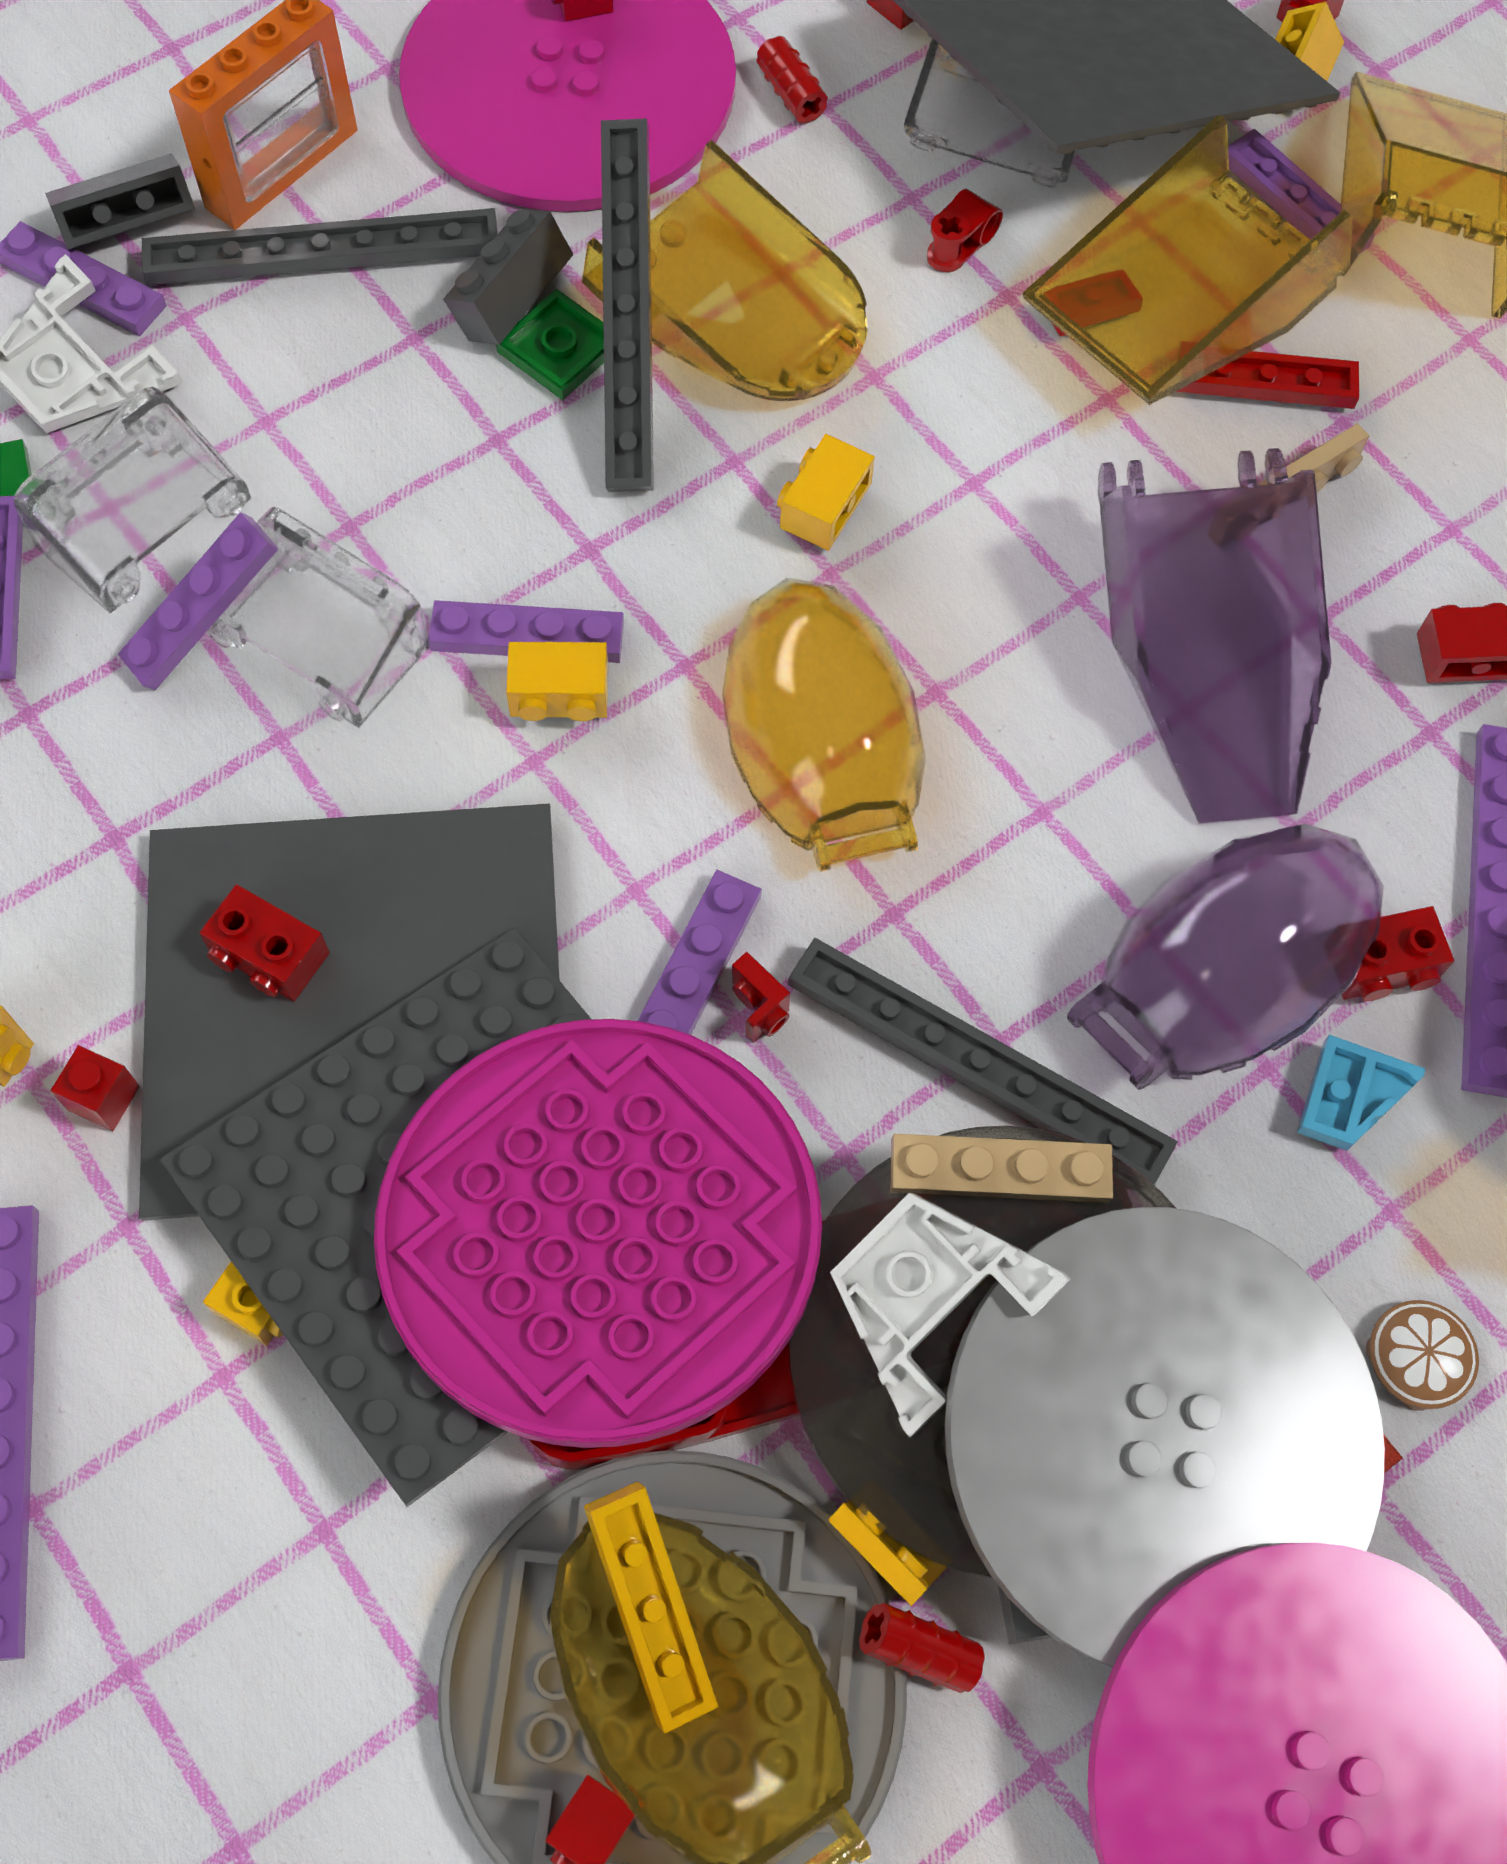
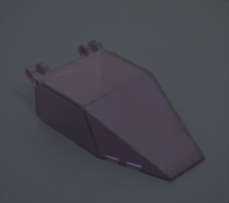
M1279 448L1266 451L1264 463L1268 485H1257L1255 460L1251 450L1240 451L1237 469L1238 482L1241 487L1146 495L1143 466L1140 460L1129 461L1127 466L1128 485L1119 487L1116 485V471L1112 462L1101 463L1099 469L1097 495L1100 504L1112 644L1198 823L1297 814L1311 755L1308 751L1314 725L1318 724L1321 712L1319 703L1324 681L1329 677L1332 664L1315 473L1313 470H1301L1288 478L1283 454Z

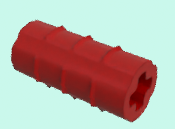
M776 36L767 39L758 49L756 63L765 74L764 78L773 85L774 92L782 98L784 106L787 110L791 111L798 122L807 123L816 120L827 108L828 96L819 85L820 81L813 77L809 71L810 67L799 57L800 53L791 46L785 37Z
M881 1603L879 1605L875 1604L868 1611L862 1623L859 1637L860 1649L864 1654L883 1661L886 1666H895L907 1671L910 1676L917 1675L931 1681L934 1686L941 1685L958 1693L970 1692L977 1685L982 1675L985 1654L980 1643L960 1635L957 1630L950 1631L940 1627L934 1620L926 1621L914 1616L910 1610L903 1611L886 1603Z

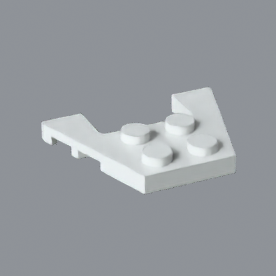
M66 254L56 263L55 269L57 272L43 290L38 288L34 293L36 300L22 319L16 318L0 340V384L45 433L159 393L182 382L178 371L153 345L118 371H112L66 323L61 316L96 292L92 281Z
M908 1193L830 1272L861 1339H864L877 1366L879 1379L882 1385L886 1386L900 1416L898 1418L899 1422L909 1437L915 1435L947 1401V1395L911 1358V1352L989 1274L1031 1316L1036 1315L1071 1280L1065 1272L914 1193Z

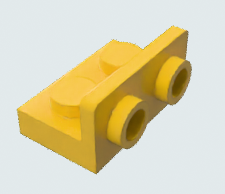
M869 1480L849 1502L843 1503L828 1519L910 1606L922 1596L952 1562L951 1556L876 1480Z

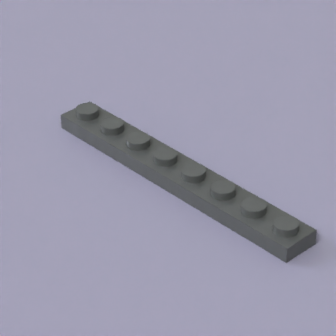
M647 118L601 120L605 482L608 492L653 491L649 124Z
M495 208L141 238L142 274L146 285L477 257L481 255L482 248L498 235Z
M815 937L788 978V985L1061 1141L1112 1144V1170L1149 1191L1154 1187L1178 1141Z

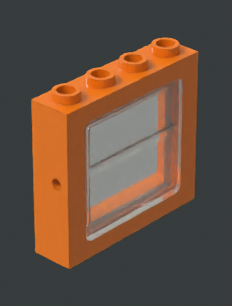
M284 0L169 90L204 207L233 230L239 228L358 131L334 11L320 0Z

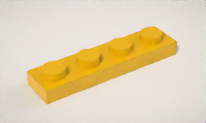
M637 1481L584 1505L583 1507L656 1724L666 1734L718 1708V1704L646 1487Z

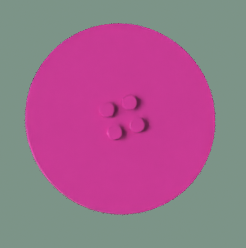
M430 0L414 21L406 37L401 54L399 76L405 115L412 132L431 159L450 176L485 196L504 203L544 211L573 212L602 209L601 120L647 118L649 124L650 194L672 184L689 172L716 144L725 129L735 97L736 65L729 34L721 18L707 0H613V13L565 21L560 4L553 5L551 0Z
M588 1019L558 1023L528 1031L503 1041L479 1054L444 1081L415 1113L389 1159L380 1186L374 1229L376 1270L382 1295L391 1319L409 1353L425 1374L452 1400L473 1415L497 1428L527 1439L553 1445L582 1448L617 1447L646 1442L670 1435L708 1418L729 1405L750 1388L773 1364L792 1337L804 1314L813 1290L821 1247V1198L816 1173L808 1149L794 1121L768 1087L739 1061L719 1048L692 1035L651 1023L620 1019Z
M1309 1542L1261 1546L1224 1557L1198 1570L1175 1586L1149 1611L1123 1647L1104 1686L1093 1725L1089 1748L1087 1781L1089 1818L1099 1864H1507V1663L1478 1623L1454 1599L1426 1578L1399 1563L1377 1554L1343 1545Z

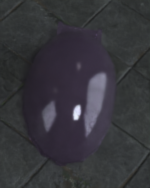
M1300 824L1233 839L1165 880L1126 921L1107 958L1101 984L1070 1009L1067 1020L1075 1028L1082 1027L1131 1075L1129 1081L1137 1090L1144 1089L1166 1071L1171 1079L1192 1080L1193 1075H1203L1216 1070H1221L1222 1073L1245 1067L1246 1061L1253 1060L1270 1049L1276 1051L1305 1033L1352 985L1370 945L1379 936L1384 885L1358 841L1348 836L1308 824ZM1102 1011L1104 1013L1108 1012L1151 1056L1144 1060L1099 1013Z

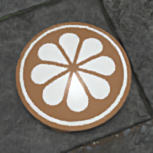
M1412 1300L1399 1303L1388 1309L1376 1322L1371 1337L1367 1340L1365 1346L1366 1355L1371 1361L1374 1372L1381 1384L1395 1398L1415 1411L1440 1409L1456 1403L1470 1391L1477 1377L1479 1355L1472 1333L1455 1313L1434 1302Z

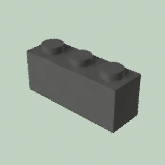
M172 153L45 193L67 249L195 209L181 167Z
M519 209L511 214L506 220L504 228L492 241L482 248L481 255L467 271L457 277L454 287L443 298L468 341L500 345L574 255L551 212Z

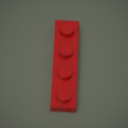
M1180 344L1176 358V392L1355 409L1359 400V361Z

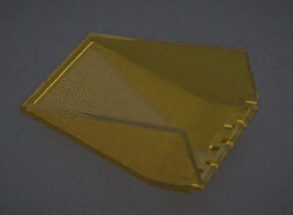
M1355 72L1351 79L1335 274L1345 276L1381 222L1382 216L1410 224H1415L1418 217L1421 216V227L1457 236L1461 229L1464 228L1463 237L1465 239L1494 246L1491 316L1502 318L1507 311V113Z
M1217 115L1023 292L1025 301L1148 405L1289 332L1336 289L1337 277L1350 266L1352 215L1346 210L1337 215L1316 236L1309 239L1289 222H1285L1279 227L1282 222L1280 215L1256 197L1249 201L1251 193L1231 177L1226 176L1229 173L1227 120L1221 115Z

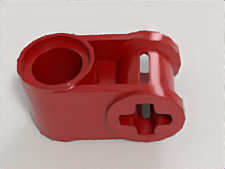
M962 189L952 202L939 214L935 215L931 221L930 232L933 236V242L927 250L929 265L941 272H952L961 268L977 250L989 243L995 236L1002 223V209L969 189Z

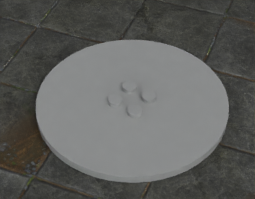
M1137 1207L1114 1210L1086 1218L1056 1231L1026 1251V1253L1065 1272L1071 1278L1036 1315L1031 1316L997 1280L976 1308L962 1336L953 1363L947 1391L945 1442L951 1487L960 1517L972 1545L989 1574L1006 1596L1030 1621L1058 1642L1080 1655L1113 1667L1133 1631L1165 1595L1198 1570L1224 1557L1251 1548L1279 1543L1317 1542L1343 1545L1363 1551L1367 1550L1378 1517L1384 1482V1438L1382 1418L1375 1387L1357 1341L1337 1307L1314 1279L1273 1244L1245 1228L1224 1219L1196 1211L1170 1207Z
M669 1450L612 1459L585 1469L549 1489L532 1501L509 1522L480 1559L457 1602L447 1631L440 1664L438 1686L439 1732L443 1758L452 1790L467 1824L494 1864H554L549 1859L556 1849L545 1842V1839L587 1774L639 1811L606 1864H847L866 1838L878 1817L894 1780L902 1749L906 1722L907 1680L905 1670L892 1665L886 1666L883 1661L864 1654L860 1649L859 1637L863 1620L868 1611L875 1604L886 1603L890 1605L872 1565L828 1521L832 1516L829 1511L810 1495L784 1478L756 1465L716 1454ZM637 1481L646 1487L718 1704V1708L666 1734L656 1724L583 1507L592 1501Z

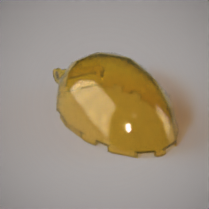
M785 578L751 603L729 642L722 698L730 751L743 782H746L752 797L757 802L758 809L771 823L775 822L784 834L791 837L792 843L807 851H813L820 872L830 870L831 864L902 848L906 852L916 851L918 849V841L912 817L919 805L926 756L914 690L882 628L834 585ZM892 827L898 828L891 831H886L882 833H877L869 836H864L860 838H855L851 840L826 845V842L834 840H839L847 837H852Z
M654 1513L718 1704V1708L664 1734L656 1724L595 1539L587 1521L582 1527L581 1533L558 1561L549 1619L563 1693L605 1782L655 1841L690 1864H776L829 1823L838 1839L804 1864H850L854 1860L860 1864L868 1859L872 1854L870 1846L845 1808V1805L851 1799L854 1774L848 1744L850 1735L844 1707L841 1708L839 1698L826 1675L828 1669L807 1629L754 1567L732 1551L729 1555L702 1536L703 1531L694 1524Z

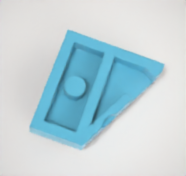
M1328 1035L1322 1045L1297 1133L1348 1151L1424 1076L1426 1069Z

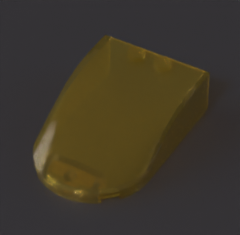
M709 141L705 145L697 183L650 221L652 343L695 369L758 398L773 401H797L820 395L840 383L850 373L861 354L868 328H866L865 312L867 303L863 290L849 267L714 141ZM593 237L587 243L582 283L603 302L602 244Z

